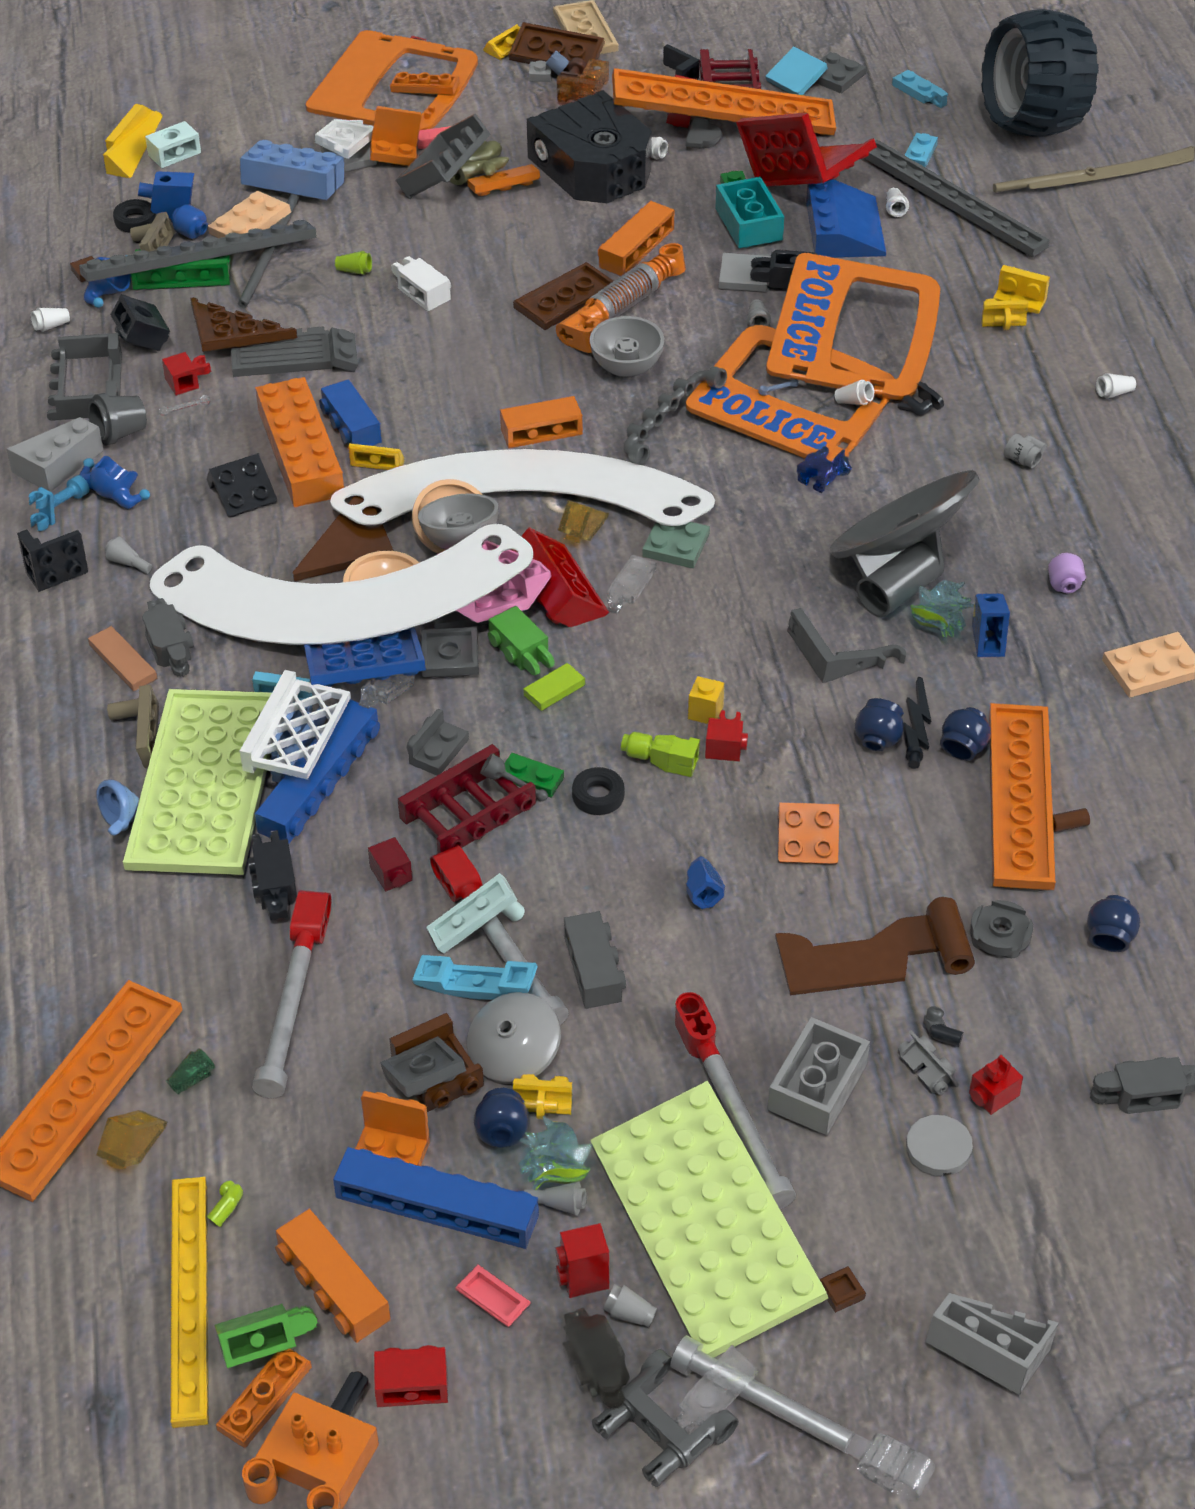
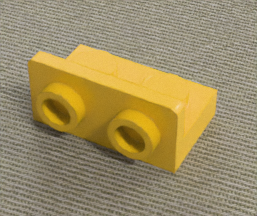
M1003 265L1000 269L998 290L993 299L997 301H1008L1011 298H1020L1021 301L1028 300L1027 312L1039 314L1047 300L1050 277Z

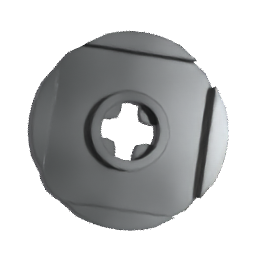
M1004 900L992 901L991 905L984 908L983 905L979 906L972 915L970 924L972 944L975 948L993 955L1005 956L1011 959L1016 958L1030 944L1033 922L1031 919L1029 921V918L1025 915L1026 911L1021 906ZM1004 925L1006 926V931H999L996 928Z

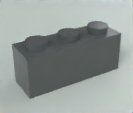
M600 911L564 917V939L585 1009L622 1002V989L626 988L624 971L617 969V964H619L616 946H610L609 943L612 940L609 923H603Z

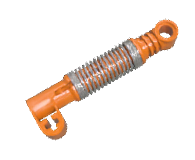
M678 243L663 245L659 249V255L652 260L638 264L607 285V287L591 296L586 301L585 306L556 325V334L560 341L582 352L592 353L590 335L598 324L607 319L618 317L657 290L661 282L669 276H678L685 272L686 266L682 245Z

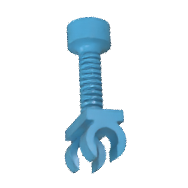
M76 475L67 481V488L54 496L52 492L42 487L38 488V491L31 492L29 494V505L36 501V509H39V513H35L30 517L31 527L37 524L38 531H43L48 528L49 524H55L54 508L71 497L79 499L88 494L89 485L82 476Z

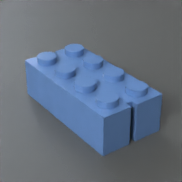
M261 140L240 158L241 184L327 200L344 183V157L338 156L333 152L321 153L314 151L312 148L299 149L294 148L290 144L278 145L272 144L268 140Z

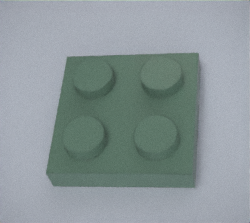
M655 522L642 549V557L694 569L709 537L710 526L694 522L680 526H667Z

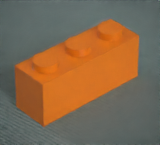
M574 396L500 409L501 431L508 449L583 435L582 413Z

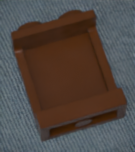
M447 1013L389 1038L391 1057L438 1036L463 1059L466 1067L465 1072L458 1074L451 1081L436 1084L428 1088L423 1094L416 1096L421 1104L427 1106V1112L435 1108H442L449 1104V1102L463 1095H470L484 1086L483 1068L479 1063L474 1065L453 1033V1021Z

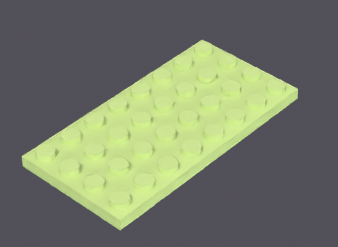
M169 689L123 860L125 870L244 875L256 822L255 812L259 808L267 770L256 768L254 773L243 771L240 749L272 693ZM271 753L266 754L263 759L269 760Z
M708 1081L590 1140L690 1337L703 1344L702 1352L714 1358L829 1299L827 1292Z

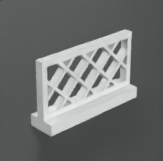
M284 670L240 749L243 771L254 773L256 768H261L308 780L351 698L350 692L319 684L311 685L310 682L297 680L296 672ZM300 691L313 694L312 697L301 701L297 697ZM330 698L339 699L337 704L328 707L323 701ZM318 703L321 707L320 710L309 714L306 712L305 707ZM299 710L302 716L289 721L286 717L287 714ZM325 716L329 720L328 723L318 727L312 722ZM306 723L310 727V730L296 734L293 729ZM287 730L291 734V737L277 741L275 738L276 734ZM316 737L318 740L317 744L305 748L301 742ZM297 744L300 750L285 755L282 748ZM277 751L280 755L279 758L273 760L263 759L266 754ZM303 757L307 761L304 768L293 766L290 763Z

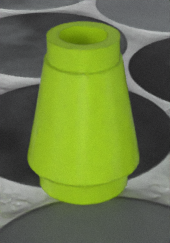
M365 251L336 256L335 267L337 271L365 275L366 272H371L372 257L370 253H365Z

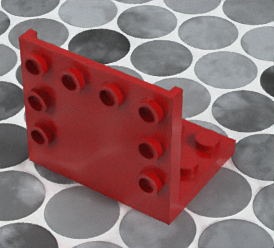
M808 113L741 118L736 122L754 177H761L766 186L825 183L840 176L839 172L853 167L855 165L854 162L868 157L869 152L877 147L874 138L869 139L863 144L819 147Z

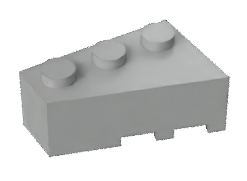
M81 417L7 448L12 473L50 492L82 468L85 459H93L104 451L99 426Z
M949 1293L932 1316L926 1343L1020 1395L1050 1351L1059 1323L1048 1320L1047 1324L1029 1320L1025 1318V1313L1018 1311L1011 1315L992 1310V1304Z

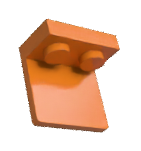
M377 106L370 143V160L409 166L417 158L416 147L422 118L421 112Z
M779 802L778 861L780 863L837 864L839 852V804Z
M363 1091L361 1101L365 1126L355 1149H366L376 1155L388 1158L396 1157L406 1163L421 1166L430 1144L427 1106L412 1099L403 1100L390 1097L382 1092Z

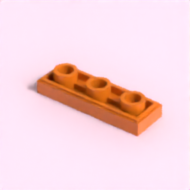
M399 72L390 84L391 92L454 95L460 80L459 76L450 75L449 73L430 75L427 72L420 74Z
M529 164L496 172L491 176L483 175L467 179L468 187L475 194L485 196L490 194L492 190L506 191L517 184L531 185L534 180H538L541 177L540 170L534 165Z
M291 1349L275 1353L217 1422V1431L243 1448H246L312 1368L311 1361Z

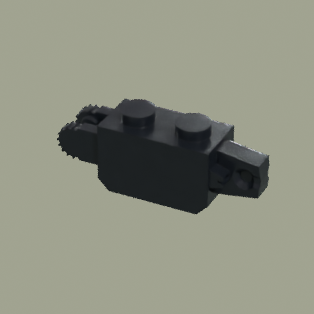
M775 250L771 253V257H756L752 259L751 267L753 269L750 272V278L756 282H768L771 288L788 289L797 256L801 253L818 254L815 252Z

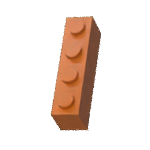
M653 201L647 203L625 225L614 232L605 243L601 244L598 249L599 268L619 276L630 271L674 230L675 210Z
M310 1208L276 1230L278 1245L275 1246L277 1254L284 1263L290 1262L293 1265L295 1275L304 1287L308 1285L315 1292L314 1298L321 1309L324 1311L329 1309L334 1315L333 1320L343 1335L348 1333L357 1343L391 1320L388 1301Z

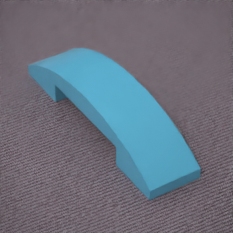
M422 955L412 981L423 988L451 996L493 1000L508 993H528L538 966L536 963L507 961L505 968L453 964L450 957Z

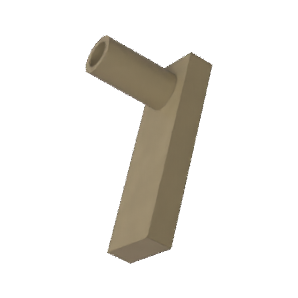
M161 212L156 215L151 224L131 228L130 234L134 242L141 241L139 244L141 250L149 252L157 250L161 246H168L175 231L167 212Z
M151 684L139 686V698L109 703L107 705L108 716L111 721L138 716L136 751L144 768L149 766L158 731L159 703Z

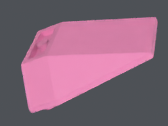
M488 540L482 544V548L485 550H494L500 546ZM506 550L500 554L499 561L503 564H510L517 560L519 553ZM532 559L526 569L509 581L456 611L476 623H480L514 606H517L521 611L529 609L551 578V572L541 562Z

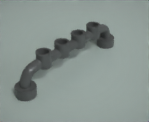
M714 366L710 370L694 373L687 380L682 378L676 379L673 385L674 393L672 395L662 393L658 399L659 407L656 410L647 408L642 415L643 423L641 425L632 423L627 428L628 438L624 442V450L629 455V460L632 463L644 465L649 459L650 449L647 445L638 443V441L644 442L648 437V432L654 426L659 427L663 423L664 416L669 411H676L679 401L684 396H690L694 391L695 385L699 382L706 380L709 386L718 389L722 388L727 380L726 370Z

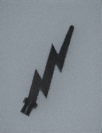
M918 677L916 680L917 704L909 697L906 699L912 728L905 722L903 723V732L907 744L906 759L908 760V766L912 769L918 768L920 761L923 759V750L919 744L927 750L930 747L924 721L930 725L931 716L922 677Z

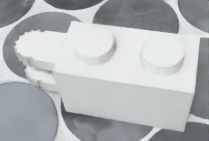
M409 256L403 259L404 266L398 262L391 265L392 272L398 279V289L425 310L430 311L451 300L450 280L421 258L415 260Z

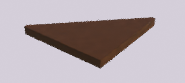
M190 298L203 352L297 338V330L293 327L282 328L277 322L267 319L262 321L255 320L250 314L237 310L235 313L226 311L224 306L210 302L206 305L199 303L197 298Z
M354 496L348 504L358 505L364 499L360 496ZM369 506L362 510V513L368 516L378 514L375 506ZM340 513L294 569V581L345 570L356 559L372 552L394 551L383 524H358Z

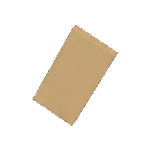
M594 0L553 7V14L562 30L603 37L605 44L600 54L618 51V43Z

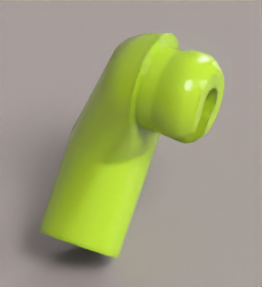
M230 1180L225 1181L221 1185L219 1193L222 1198L207 1215V1218L219 1227L233 1212L243 1196L241 1186Z

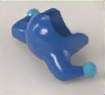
M98 257V258H96V259H99V260L102 261V260H107V259H110V258ZM131 274L88 282L84 292V301L97 308L102 307L104 302L99 297L103 294H115L128 289L131 283Z
M109 456L102 457L96 465L91 458L83 461L84 467L79 475L87 481L89 489L95 490L100 496L113 499L120 506L127 509L134 507L141 500H147L150 497V492L147 489H142L139 494L131 495L129 489L138 476L137 472H128Z

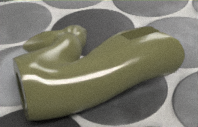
M484 141L450 179L451 183L462 185L467 182V179L481 174L491 176L497 170L502 169L508 163L509 158L499 157L502 152L500 143L497 141Z

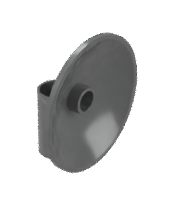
M976 471L958 472L913 490L868 515L833 542L830 547L832 555L835 558L853 557L864 577L857 584V594L867 611L877 617H885L943 574L944 560L940 528L955 515L970 491L978 484L980 479Z

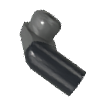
M936 1006L929 1007L927 1015L924 1016V1024L931 1037L959 1047L964 1032L945 1025L942 1019L944 1011Z

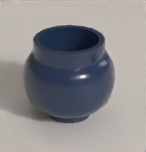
M881 698L869 699L866 706L859 711L855 719V733L862 741V745L873 751H883L885 748L894 746L903 734V719L901 718L904 714L903 709L889 700Z
M972 707L954 710L947 716L942 725L941 747L948 754L960 760L969 761L974 759L975 755L988 745L991 738V727L986 720L985 714Z
M1109 895L1106 899H1101L1094 903L1090 908L1087 918V928L1090 932L1089 941L1097 948L1110 952L1126 951L1129 948L1130 942L1138 934L1140 915L1127 898Z
M503 1087L490 1090L483 1096L475 1111L474 1126L477 1135L484 1143L493 1147L505 1148L518 1144L524 1138L530 1120L528 1109L524 1104L525 1101L519 1093Z

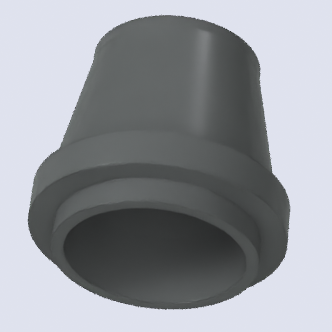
M105 393L95 394L88 406L89 422L99 426L102 444L104 445L115 444L118 439L143 430L146 427L145 407L137 395L108 396Z

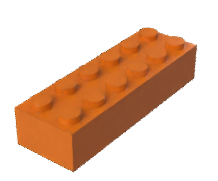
M293 378L287 381L255 387L258 411L293 506L298 507L330 500L336 491L344 488L343 472L306 378Z

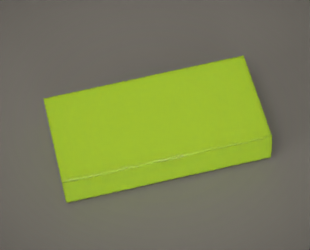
M566 663L523 688L524 696L542 711L585 685V677L570 664Z

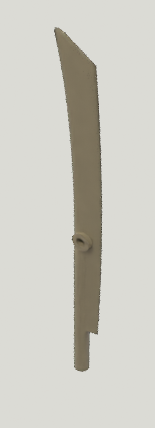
M1189 146L1174 152L1097 168L1087 167L1084 170L994 183L993 191L996 193L1027 187L1030 189L1045 188L1194 161L1195 147Z

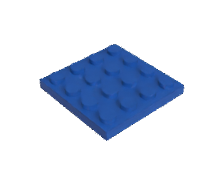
M415 627L359 641L315 645L304 644L311 685L319 684L331 687L335 683L342 682L356 684L360 683L363 679L375 678L377 680H384L390 678L391 675L403 674L405 676H412L418 674L419 671H426L425 659Z

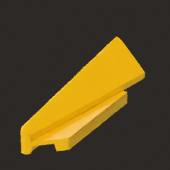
M135 104L105 140L107 151L103 156L106 174L125 178L132 177L147 148L145 136L154 133L162 119L160 112L153 111L140 104Z

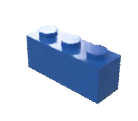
M349 379L321 388L322 399L319 400L321 411L329 416L332 427L339 430L344 443L368 446L382 443L380 422Z

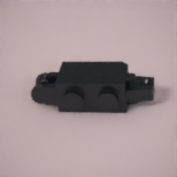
M278 830L271 831V842L262 843L259 833L252 834L254 857L248 858L250 876L257 875V880H251L254 899L260 898L262 910H267L270 920L288 918L289 905H293L297 899L288 839L279 840Z

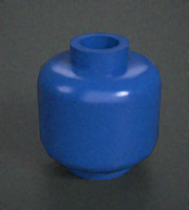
M189 204L177 207L172 214L171 222L173 223L174 230L189 239L198 238L208 228L206 214Z

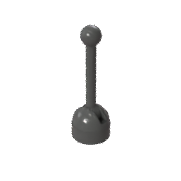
M493 753L489 755L480 774L493 780L503 776L521 787L527 784L506 772L504 761ZM536 789V798L539 801L546 800L547 792L543 789Z

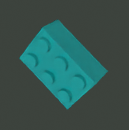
M761 177L716 185L715 209L738 248H748L754 245L783 240L785 216Z

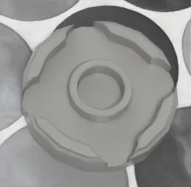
M930 1115L920 1118L911 1126L906 1139V1149L912 1164L922 1172L933 1176H943V1173L950 1172L952 1175L960 1172L968 1164L972 1155V1137L967 1128L958 1120L945 1115Z

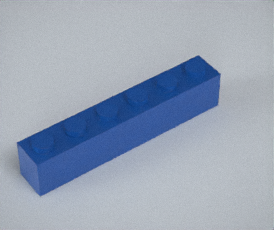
M351 699L349 700L308 780L285 775L255 812L257 832L270 838L271 831L278 830L279 840L288 839V843H290L295 836L302 832L304 824L310 816H314L317 813L321 802L333 792L335 784L348 773L350 765L354 760L363 754L368 742L377 736L380 729L377 709ZM315 738L309 746L317 744L318 740ZM304 757L300 758L293 766L304 768L307 761Z
M347 1147L333 1179L335 1196L338 1199L523 1249L527 1248L539 1217L538 1197L532 1196L528 1192H516L501 1188L491 1182L482 1183L474 1181L461 1174L452 1175L437 1171L430 1166L406 1163L400 1158L376 1155L366 1149L357 1150Z

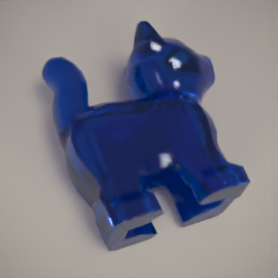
M823 446L821 450L808 454L805 460L797 465L798 481L807 486L810 482L809 479L814 478L817 481L813 485V489L822 493L825 490V486L831 483L836 476L850 474L852 467L849 458L845 456V450L842 449L832 461L826 458L829 453L827 446Z

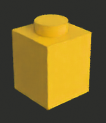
M697 676L689 694L688 719L708 724L709 718H719L724 705L725 683Z

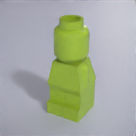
M634 731L630 735L624 734L621 742V751H625L629 757L647 760L650 757L652 764L667 773L692 777L699 759L700 739L690 737L689 740H686L676 735H656L653 740V737L649 734Z

